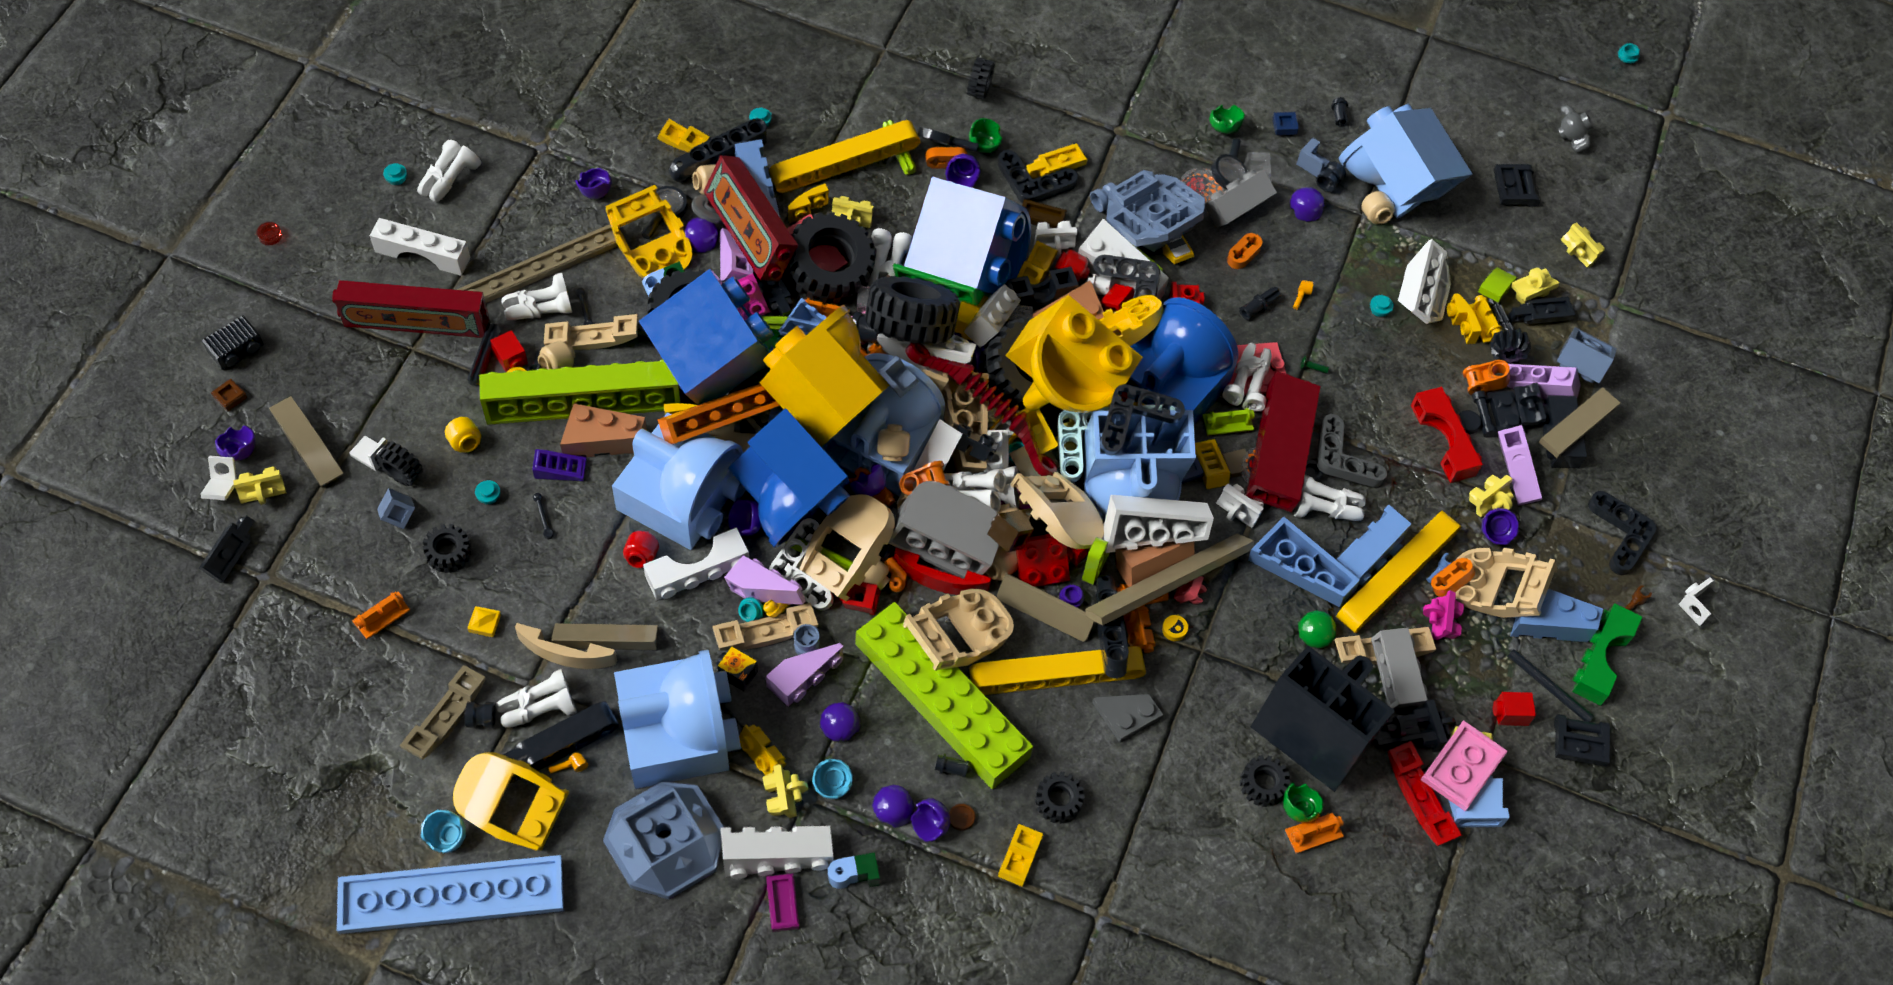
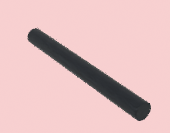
M1513 649L1509 653L1508 658L1583 721L1590 722L1594 716L1516 650Z

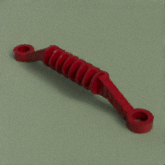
M910 343L906 347L905 352L914 363L948 373L958 385L967 382L965 391L975 390L972 398L981 395L980 405L988 401L987 411L996 408L995 418L1004 415L1001 423L1011 422L1008 430L1014 432L1022 439L1031 463L1039 475L1053 476L1054 472H1057V466L1052 459L1044 454H1040L1030 422H1028L1027 413L1024 411L1017 415L1018 405L1010 409L1011 399L1009 398L1004 402L1001 401L1004 392L995 395L996 385L988 389L987 386L990 380L987 379L980 382L981 372L973 376L972 374L975 369L973 365L931 356L928 349L921 343Z

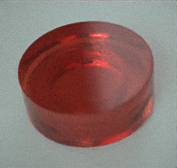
M266 222L258 227L257 236L262 244L274 245L281 240L282 232L278 224Z

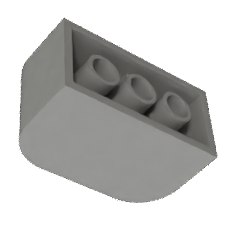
M926 481L916 486L898 508L894 516L895 526L888 544L918 554L920 559L961 578H965L967 570L983 575L992 566L999 546L997 542L987 535L991 528V521L997 513L977 498L967 496L952 486H946L936 481Z

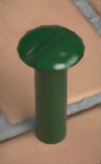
M1306 356L1303 357L1300 364L1301 369L1307 367L1326 374L1329 370L1327 366L1308 361Z

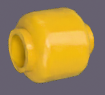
M458 417L450 421L446 426L445 437L455 451L467 453L473 451L479 445L481 432L472 419Z

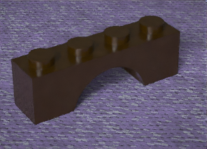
M1028 508L997 514L991 521V528L987 535L1007 552L1023 549L1030 535L1039 536L1049 533L1046 531L1048 525L1042 519L1035 520L1030 514L1033 509Z

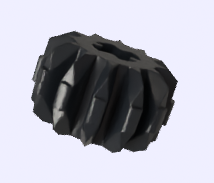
M1511 327L1509 330L1501 329L1500 332L1494 333L1490 342L1493 358L1509 362V364L1514 361L1520 363L1521 359H1527L1531 349V342L1527 332H1522L1520 328L1512 330Z

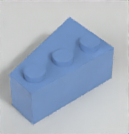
M801 298L779 329L780 338L782 339L797 325L807 335L827 317L820 314L813 306L811 307Z
M1388 505L1384 509L1380 520L1376 523L1372 522L1368 526L1369 530L1359 539L1356 538L1336 560L1359 578L1360 582L1358 585L1363 587L1371 579V573L1374 570L1379 572L1388 562L1386 559L1390 555L1394 557L1403 548L1401 542L1411 523Z
M1548 589L1540 609L1541 615L1516 617L1510 636L1528 635L1539 639L1542 637H1555L1557 640L1588 642L1598 630L1603 608Z

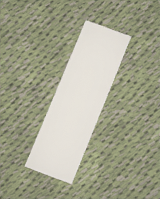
M939 419L914 470L930 462L943 461L944 467L942 468L944 471L962 433ZM917 481L913 483V489L917 486ZM902 492L899 499L906 494Z

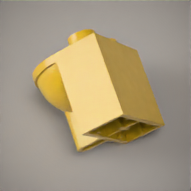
M1069 294L1029 320L1006 354V357L1033 378L1034 382L1023 397V404L1028 410L1035 411L1051 403L1060 409L1078 413L1098 411L1109 405L1115 389L1119 385L1127 383L1143 358Z
M845 305L840 306L807 335L797 325L763 359L764 363L771 370L761 380L760 384L783 409L786 408L821 447L890 386L860 353L859 331L849 314L850 310Z

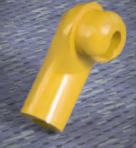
M769 600L764 604L763 609L768 617L775 618L791 604L775 603L773 600Z

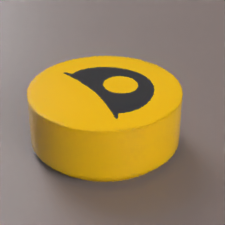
M1179 615L1167 617L1162 626L1163 635L1171 641L1182 640L1188 631L1187 621Z

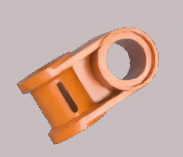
M1504 360L1472 365L1465 368L1462 372L1464 378L1467 379L1469 385L1467 390L1470 395L1477 391L1489 392L1503 389L1510 382V367ZM1502 373L1504 375L1496 376L1495 374Z
M943 461L930 462L919 469L903 475L899 483L901 491L904 494L910 495L914 490L913 483L917 481V486L926 481H936L950 486L943 472Z

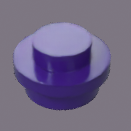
M1068 585L1060 591L1059 599L1079 608L1084 602V593L1080 587Z

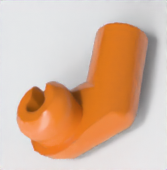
M892 556L884 562L889 567V572L891 573L889 587L893 592H900L905 588L907 573Z

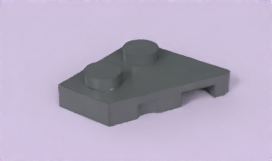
M1149 694L1096 697L1092 702L1119 743L1163 717L1162 712Z

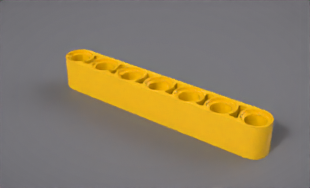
M905 120L776 163L770 167L769 174L777 192L784 193L912 150L920 144V138L913 123L910 120Z
M1443 510L1440 511L1341 608L1336 617L1354 633H1357L1457 534L1461 525Z
M1132 646L1128 647L1127 673L1125 676L1117 679L1108 677L1105 674L1101 650L981 662L970 666L969 672L971 682L984 695L1136 679L1144 676L1146 669L1141 648Z

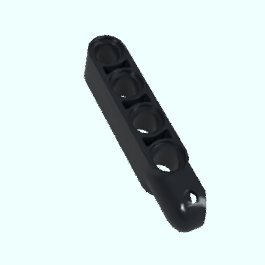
M754 118L695 146L689 152L675 158L670 166L669 175L674 181L683 182L692 178L693 173L696 172L698 167L717 164L720 156L736 157L735 144L762 139L764 146L767 143L766 123L762 119Z
M1102 574L1097 577L1096 603L1118 593L1115 579L1111 575ZM1122 615L1105 625L1097 623L1104 672L1108 677L1116 679L1125 676L1127 673L1129 654Z
M602 701L527 738L514 749L502 755L517 761H524L530 764V767L539 771L609 735L618 728L619 723L607 702ZM513 774V778H511L509 783H513L522 777Z

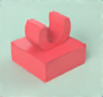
M1200 576L1178 587L1174 599L1180 603L1190 601L1192 604L1202 603L1203 600L1198 597V593L1201 594L1207 591L1206 587L1202 585L1204 577Z

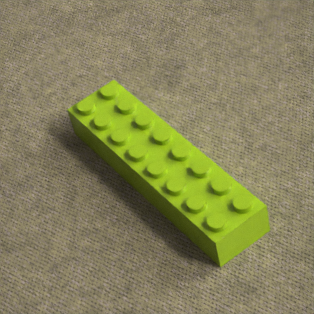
M664 360L479 374L480 402L487 425L569 419L573 404L635 414L664 411V404L681 403L679 384Z
M893 602L856 631L855 645L964 761H969L968 765L993 790L1030 759L1033 745L958 667L941 670L933 669V662L910 630L903 627L907 614Z

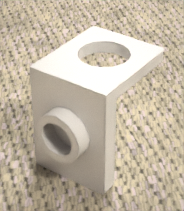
M364 436L350 451V456L377 471L380 466L377 465L375 456L388 443L387 439L383 437L377 443Z
M209 456L208 462L211 479L201 492V498L227 500L234 489L233 480H237L235 460L233 457ZM216 464H226L229 468V473L223 474L218 472Z
M1711 577L1700 585L1697 583L1691 585L1685 591L1687 595L1679 603L1680 607L1699 626L1706 621L1711 613L1696 597L1714 581ZM1692 605L1700 610L1701 616L1695 614Z

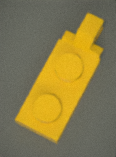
M1076 143L1039 155L1038 159L1026 166V169L1032 179H1036L1064 168L1074 169L1086 165L1087 158Z

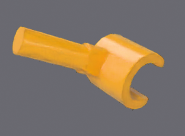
M1301 281L1293 309L1298 310L1304 294L1311 295L1313 289L1312 281Z
M573 753L569 760L549 767V772L551 774L571 766L575 772H580L588 767V763L582 754Z

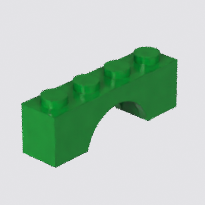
M1616 603L1612 605L1609 611L1603 610L1600 619V629L1596 631L1589 641L1593 645L1591 649L1587 648L1582 656L1583 668H1578L1572 679L1576 683L1572 691L1573 693L1601 706L1608 698L1617 678V675L1607 663L1606 648L1611 646L1626 647L1634 637L1642 616Z

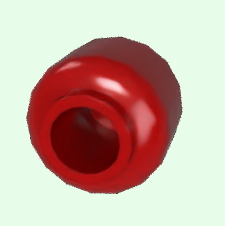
M1069 250L1066 253L1062 252L1055 265L1057 269L1072 266L1077 282L1080 279L1085 280L1090 271V268L1087 267L1088 258L1074 250Z
M647 531L633 532L627 539L623 556L632 567L643 568V564L655 559L659 549L658 540Z

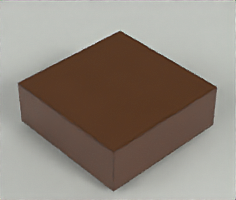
M229 379L211 392L213 398L227 412L248 398L246 393L232 379Z

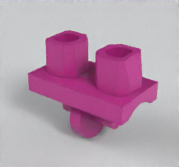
M751 273L737 280L751 299L744 304L751 315L758 312L761 316L769 313L770 310L754 274Z
M1449 590L1446 596L1432 599L1431 604L1423 607V614L1429 618V623L1432 624L1431 635L1435 640L1443 637L1454 639L1461 635L1462 626L1453 622V618H1458L1462 615L1464 604L1455 600L1456 593Z

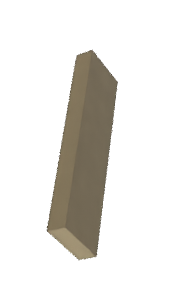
M1602 387L1543 436L1539 443L1558 458L1620 405V402Z

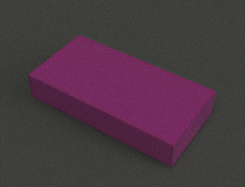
M793 873L767 876L772 932L799 929Z

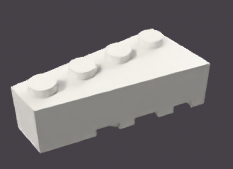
M1104 219L1081 245L1078 252L1088 258L1087 267L1090 268L1089 272L1099 277L1102 276L1096 273L1093 263L1100 255L1150 261ZM1104 260V263L1099 264V267L1102 269V272L1106 268H1113V274H1116L1118 261H1115V266L1107 263V260ZM1125 263L1121 266V273L1123 275L1132 273V264ZM1140 264L1137 265L1138 273L1136 277H1139V272L1145 273L1147 278L1156 273L1152 267H1149L1148 270H1141ZM1161 270L1157 292L1159 300L1165 294L1169 279ZM1112 278V285L1130 286L1135 291L1136 282ZM1143 289L1139 297L1152 295V292L1149 289Z
M1111 495L1102 539L1108 541L1106 553L1115 552V549L1127 548V550L1138 549V546L1142 545L1162 546L1165 542L1175 541L1178 544L1208 540L1214 517L1207 503Z
M796 826L792 829L793 832H787V829L781 827H771L766 832L755 831V827H744L741 833H731V828H721L725 877L731 876L733 879H742L747 877V874L757 873L759 876H769L776 871L797 873L805 868H812L817 871L825 870L833 862L830 826Z

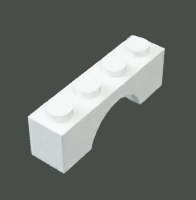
M382 218L378 219L370 234V239L376 253L397 258L402 252L416 253L432 261L440 270L462 276L470 260L466 241Z
M734 528L713 537L712 550L702 561L694 564H681L673 561L666 555L643 564L644 573L657 601L662 598H670L681 590L693 589L699 583L706 580L718 579L724 573L729 572L743 555L749 558V552L738 529Z

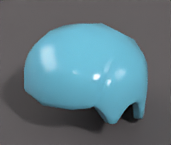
M827 759L815 768L812 783L816 792L822 797L837 799L850 790L853 774L850 767L842 760Z
M436 810L427 815L422 823V840L436 852L451 853L461 846L466 837L465 823L457 814L451 811Z

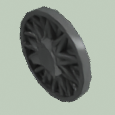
M699 195L693 199L691 205L696 215L709 222L723 224L706 195Z

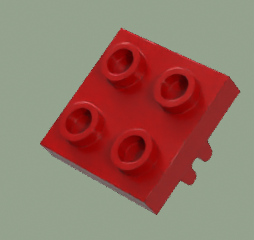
M1050 534L1029 537L1024 548L1016 551L1019 580L1034 587L1070 580L1067 546L1060 543Z

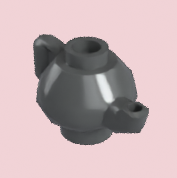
M1569 105L1561 106V110L1565 115L1561 122V127L1558 128L1563 140L1568 138V140L1572 141L1571 145L1575 152H1581L1589 148L1591 143L1587 132L1593 128L1588 114L1586 112L1578 114Z

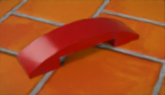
M897 547L895 549L894 559L905 570L908 577L923 586L953 595H960L961 591L969 589L989 591L990 577L968 570L965 578L957 577L920 565V555Z
M1412 741L1389 750L1388 756L1402 793L1418 822L1437 846H1440L1462 836L1450 812H1444L1433 789L1421 780L1424 776L1421 769L1423 762Z

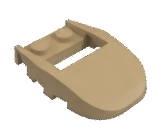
M1054 472L1053 476L1025 477L1021 473H1017L1010 485L1012 488L1016 487L1021 492L1019 498L1023 504H1029L1033 509L1030 514L1035 520L1042 519L1048 525L1046 531L1056 540L1071 548L1090 549L1096 537L1103 538L1104 524L1101 516L1084 491L1058 472ZM1049 499H1065L1067 502L1051 503Z
M850 496L837 510L826 516L813 533L799 570L809 575L837 597L847 601L850 598L846 595L854 584L860 586L866 577L864 575L872 565L876 566L881 559L879 553L883 545L888 544L895 526L892 511L871 496ZM832 530L861 548L848 571L821 553L823 549L821 545L826 535H830Z
M1476 548L1462 553L1457 558L1471 560L1475 569V576L1455 592V600L1464 604L1466 608L1502 618L1541 615L1540 609L1554 572L1557 573L1558 570L1555 559L1550 558L1549 563L1539 561L1535 554L1527 552L1526 555L1514 552V549L1503 548L1502 552L1491 551L1490 548ZM1507 570L1525 571L1513 603H1507L1506 606L1494 605Z
M969 589L961 591L960 595L950 597L949 594L941 596L939 601L922 606L919 614L914 617L911 614L906 615L903 627L905 629L908 628L933 662V669L941 670L968 666L994 652L1012 634L1014 623L1011 615L996 596L985 590ZM947 616L973 652L968 654L965 652L959 653L936 620Z

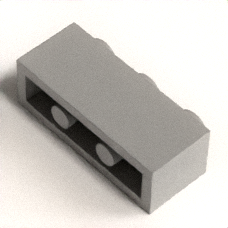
M1253 169L1243 175L1244 179L1239 182L1237 179L1226 185V191L1222 192L1219 190L1209 196L1211 200L1205 203V208L1216 228L1228 224L1277 193L1264 169L1255 172Z
M1005 284L1002 285L985 301L963 332L981 348L1000 331L1021 300L1012 289H1009Z
M1409 628L1378 632L1371 638L1388 706L1394 710L1420 706L1427 700V688L1422 682L1420 674L1421 665L1419 660L1416 659L1415 643L1410 635Z

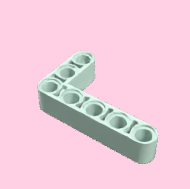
M1142 405L1148 410L1155 408V405ZM1171 406L1168 410H1175V407ZM1104 407L1098 411H1108L1109 407ZM1064 410L1059 415L1060 473L1071 483L1077 482L1082 476L1083 453L1081 436H1083L1088 425L1087 419L1091 417L1093 412L1078 413ZM1066 418H1071L1075 421V425L1073 427H1066L1062 421ZM1070 441L1075 443L1077 448L1073 451H1068L1065 449L1064 444ZM1069 465H1074L1078 468V473L1074 475L1068 474L1065 468Z

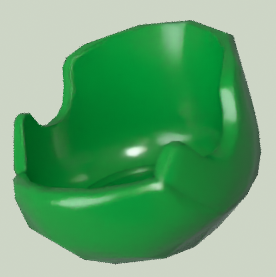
M1220 105L1216 110L1211 111L1209 121L1215 131L1230 135L1240 129L1245 114L1236 105H1232L1229 109H1225L1223 105Z
M977 119L970 129L969 141L979 143L978 152L988 154L996 151L1002 141L1000 125L992 119Z
M1317 610L1308 612L1297 624L1299 638L1310 647L1317 649L1327 647L1336 637L1335 621L1326 612Z
M1292 783L1285 791L1283 808L1286 814L1296 822H1312L1317 820L1323 811V799L1317 791L1308 787L1307 784L1295 786Z

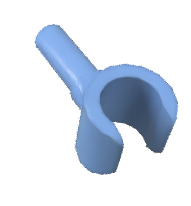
M1445 553L1442 556L1436 570L1427 578L1429 583H1431L1432 578L1451 564L1446 561L1449 553Z

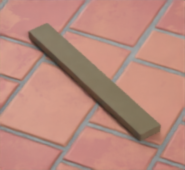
M609 224L457 290L483 292L485 302L488 303L616 248L618 245Z
M1237 533L1086 608V617L1101 625H1105L1251 551L1255 546L1254 541Z

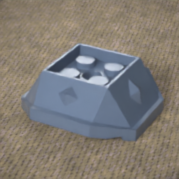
M1143 170L1109 190L1107 222L1136 247L1143 246L1155 252L1171 241L1181 238L1183 234L1192 230L1204 218L1205 198L1176 177L1153 174V172Z
M660 782L614 809L603 842L630 888L658 895V897L669 900L716 872L722 848L721 828L724 827L697 785ZM667 830L671 832L667 838L657 837L661 831Z

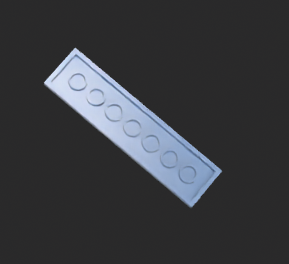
M561 855L338 877L337 932L339 934L564 911Z

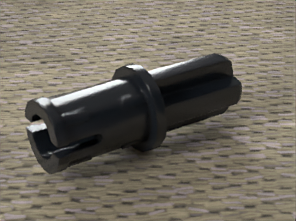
M1272 287L1261 295H1255L1252 301L1239 308L1241 316L1248 320L1258 312L1267 310L1268 305L1281 297L1279 289Z

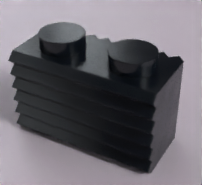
M242 315L236 321L228 323L227 326L220 328L219 331H215V333H211L210 336L202 339L206 351L221 370L235 366L241 358L258 352L260 347L264 345L260 334L246 317Z

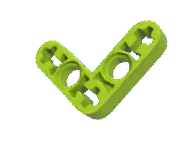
M1099 537L1095 538L1087 557L1082 581L1092 585L1095 584L1110 554L1106 553L1108 541Z

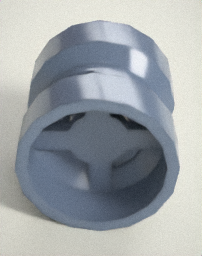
M1110 182L1104 185L1103 189H1096L1090 193L1091 202L1097 211L1102 212L1107 209L1109 190L1114 188L1115 184Z
M804 624L795 630L794 649L798 655L819 649V632L815 626Z

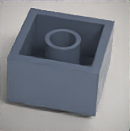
M1574 327L1560 351L1557 362L1560 363L1561 367L1577 368V372L1588 382L1593 383L1596 381L1600 383L1614 360L1617 348Z

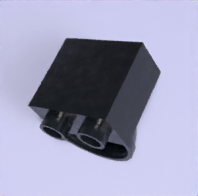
M1307 646L1281 674L1250 727L1335 792L1364 757L1395 710L1362 686L1373 669L1370 659L1361 655L1356 656L1342 671L1310 646Z

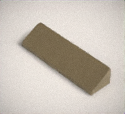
M1005 574L997 594L999 601L1082 642L1087 640L1095 621L1086 617L1085 611L1009 574Z
M555 623L551 642L573 649H588L590 643L610 649L656 650L658 625Z

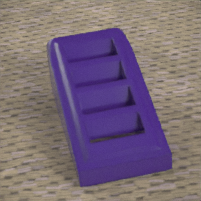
M535 449L533 461L534 478L584 481L587 459L581 456ZM553 463H557L556 469L552 468ZM563 464H567L566 471L562 470ZM573 464H577L576 472H572Z

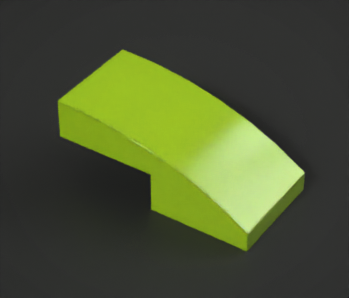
M1497 267L1482 283L1478 293L1499 303L1504 294H1507L1510 290L1512 282L1516 281L1517 277Z

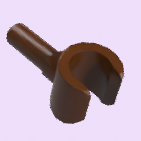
M1639 586L1633 593L1631 602L1625 608L1631 611L1638 604H1645L1652 593L1650 592L1648 596L1643 595L1640 591L1644 586Z

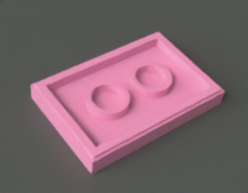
M1463 720L1421 780L1466 811L1508 751Z

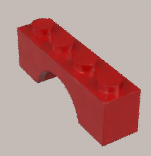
M1442 386L1416 393L1411 407L1420 425H1428L1438 429L1448 440L1449 450L1440 464L1449 482L1454 483L1475 477L1483 465L1480 454L1475 451L1470 435L1465 432L1460 416L1453 409L1449 395L1445 393Z

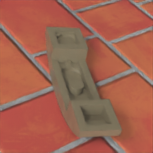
M463 665L448 684V692L421 726L415 725L400 744V747L422 760L429 756L450 735L463 718L466 703L475 700L486 680L485 676Z

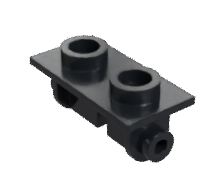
M954 423L953 428L962 433L955 448L965 452L968 445L973 448L969 455L983 462L986 460L991 462L994 455L993 452H996L998 447L995 439L987 434L979 435L973 432V429L966 424L960 423L958 425Z

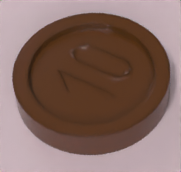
M957 804L949 811L950 825L954 829L964 831L973 825L975 813L970 806Z

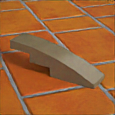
M291 396L269 408L294 449L297 450L321 488L343 476L342 470Z

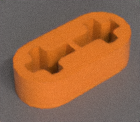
M962 147L930 148L926 151V164L930 168L946 169L949 161L954 156L962 153L968 155V153Z
M1255 233L1244 235L1230 249L1227 257L1228 265L1234 269L1244 268L1260 252L1262 246L1261 237ZM1252 243L1255 244V245H1251L1249 248H1247V245H1248V244H1252ZM1241 254L1243 255V256H1242V259H1241V258H1238V259H1235V258H1234V257L1237 258V257H1238L1239 255H1241Z
M1459 558L1436 574L1431 580L1434 593L1439 597L1447 595L1449 590L1456 592L1471 581L1475 576V569L1471 560Z

